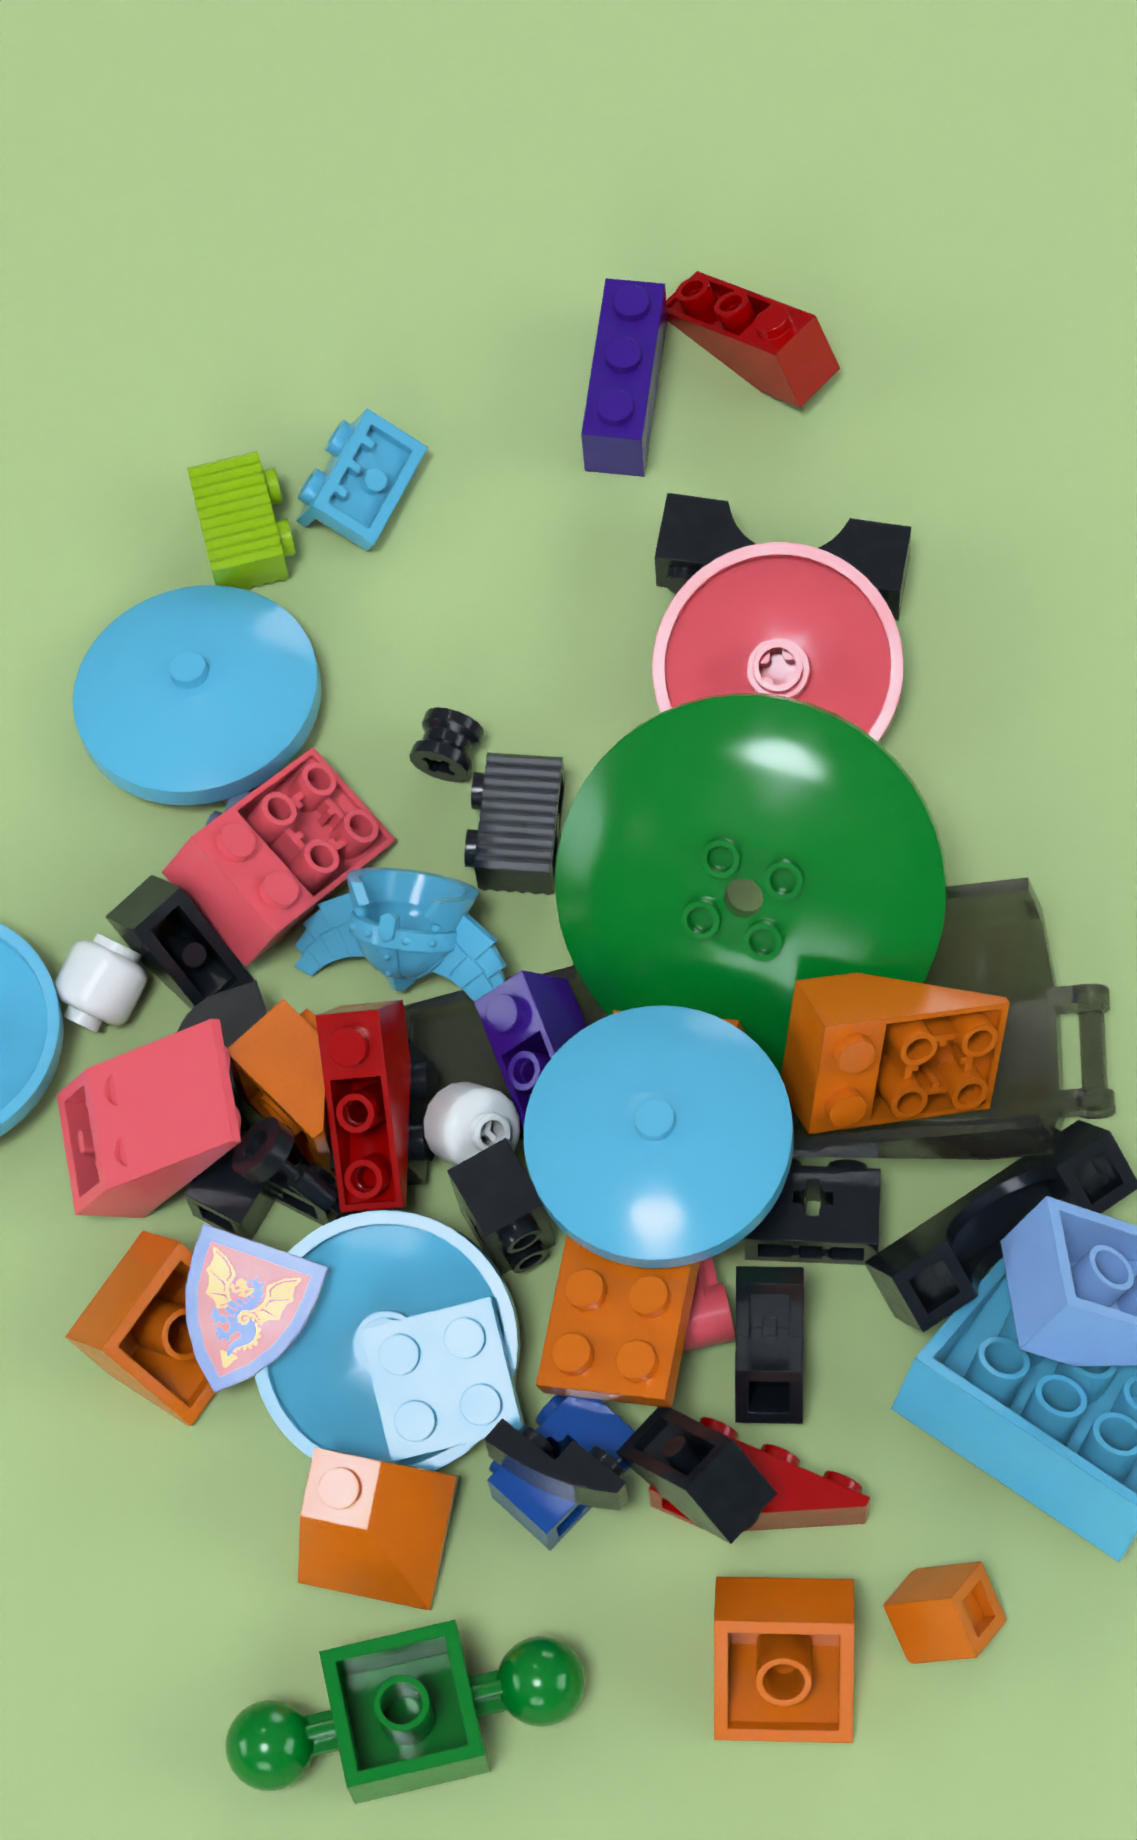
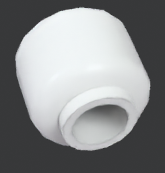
M96 933L93 941L79 940L75 942L54 982L59 999L68 1004L63 1017L96 1033L102 1022L113 1026L125 1024L129 1020L148 980L146 970L139 965L142 955Z
M469 1081L452 1083L438 1091L428 1104L423 1119L424 1137L430 1150L443 1162L454 1166L504 1138L507 1139L514 1151L521 1133L520 1116L514 1103L501 1091Z

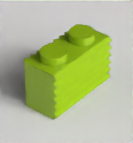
M258 451L188 467L187 470L215 585L249 590L253 586L261 587L265 583L273 584L277 580H287L289 574L285 557L296 555L288 519L275 521L272 506L283 503L275 468L263 470Z

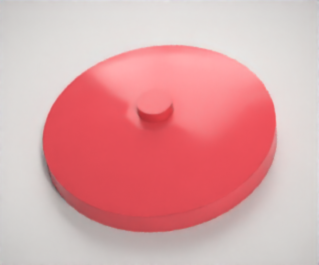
M788 542L760 543L742 547L716 558L695 573L677 592L661 620L656 635L652 660L653 686L660 713L682 703L707 696L729 693H765L805 701L836 713L860 727L880 743L893 721L900 702L904 676L903 649L895 619L886 601L869 579L854 566L836 555L809 545Z

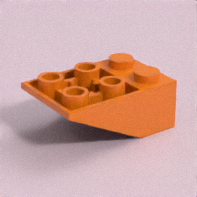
M863 973L796 980L781 1079L785 1085L790 1105L808 1134L990 1109L1010 1002L1003 996Z

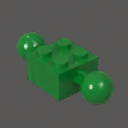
M450 1620L319 1651L331 1710L304 1716L295 1707L285 1702L266 1700L254 1703L242 1710L231 1723L225 1742L226 1756L232 1771L243 1783L262 1791H276L287 1788L297 1782L308 1770L314 1756L339 1751L346 1787L354 1803L371 1801L491 1772L479 1717L508 1711L514 1718L528 1725L550 1726L568 1718L580 1704L585 1690V1672L579 1657L567 1644L555 1638L536 1636L527 1638L514 1645L505 1654L498 1670L470 1677L462 1638L456 1620Z

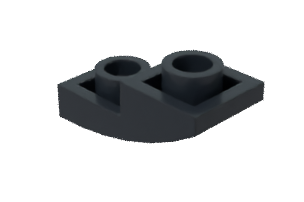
M503 1418L484 1438L488 1455L491 1459L510 1473L545 1492L574 1503L601 1509L620 1511L628 1502L626 1482L621 1479L625 1474L624 1469L614 1458L597 1446H594L587 1452L572 1440L557 1459L554 1460L551 1456L555 1450L541 1434L526 1424L518 1431Z

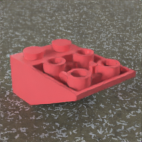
M312 747L191 836L165 867L162 874L170 883L183 889L228 948L247 967L319 908L317 904L329 900L347 884L346 875L350 871L366 868L387 850L396 839L315 748Z
M220 1019L206 1020L89 1067L56 1095L75 1215L145 1218L241 1142V1116L234 1102L229 1074L230 1054L224 1045Z

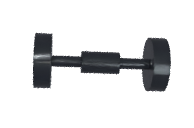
M266 1117L255 1123L244 1134L241 1142L235 1149L232 1159L233 1170L248 1182L260 1184L268 1180L279 1170L288 1177L287 1185L321 1211H326L330 1208L338 1214L336 1219L367 1211H392V1208L340 1212L339 1198H337L338 1190L306 1165L299 1164L294 1166L286 1160L293 1146L294 1135L290 1128L275 1117Z

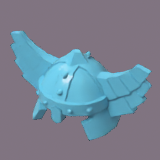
M386 867L362 868L350 871L346 875L350 892L317 904L320 910L303 923L306 930L295 944L302 956L294 967L310 976L315 975L325 965L335 960L346 957H365L375 970L385 975L390 986L396 991H405L417 979H422L434 972L451 980L463 989L474 1002L506 981L502 969L506 968L507 965L494 945L498 940L468 914L479 895V891L474 886L434 873Z

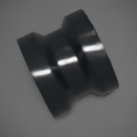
M440 707L430 708L425 713L422 721V728L425 732L422 740L416 741L409 755L410 761L416 768L432 777L451 782L465 781L472 768V762L469 758L471 750L476 749L481 744L484 729L473 718L459 711Z

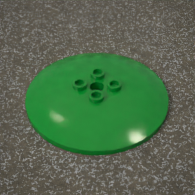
M729 693L688 701L655 715L625 735L601 758L583 782L572 802L563 825L557 851L555 892L559 923L567 950L587 989L608 1015H612L613 1010L624 1011L644 1006L667 1005L700 1010L721 1019L739 1020L745 1030L744 1033L755 1041L767 1054L781 1077L796 980L863 973L918 983L925 981L938 951L944 929L947 908V873L939 833L926 801L901 764L877 740L838 714L812 703L765 693ZM737 879L753 881L762 891V906L754 911L737 909L728 897L729 884Z

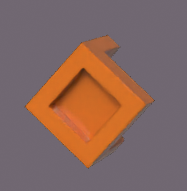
M981 1561L917 1568L910 1572L883 1604L906 1659L912 1664L977 1658L1007 1621Z

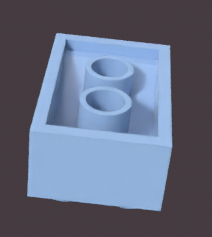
M1046 1196L1000 1241L1019 1349L1075 1367L1136 1366L1137 1226Z

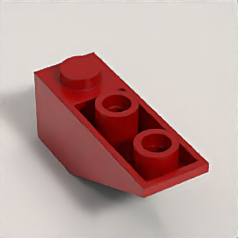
M696 271L689 279L682 282L676 289V292L666 300L667 321L760 392L799 408L840 369L816 315L699 271Z
M403 1000L341 1005L315 1015L340 1212L405 1207L407 1198L411 1060Z
M708 1417L700 1419L699 1422L733 1439L777 1493L761 1511L755 1524L746 1531L866 1523L869 1516L870 1497L861 1493L862 1486L853 1479L834 1471H825L822 1477L799 1467L800 1460L785 1449L771 1444H763L761 1450L737 1440V1432L728 1425ZM651 1485L649 1486L651 1507L697 1526Z

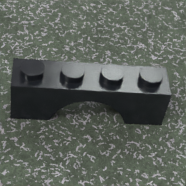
M667 493L654 557L656 586L668 588L677 594L695 573L716 558L742 547L756 544L747 538L736 525L728 501ZM850 518L837 536L823 546L818 547V549L840 557L866 576L886 601L894 619L899 621L910 558L911 527Z
M1077 1120L866 1260L864 1264L894 1317L924 1333L978 1296V1286L981 1279L1003 1257L1000 1241L1046 1196L1101 1214L1137 1190V1179L1111 1131Z

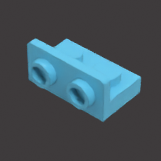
M368 408L351 424L343 419L325 446L324 450L332 455L324 471L315 468L298 494L297 499L305 503L296 522L307 527L317 519L354 544L368 551L376 543L428 447Z

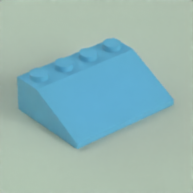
M1002 1257L979 1283L978 1296L956 1310L915 1357L891 1409L1120 1562L1137 1540V1365L1075 1367L1020 1350L1004 1259Z

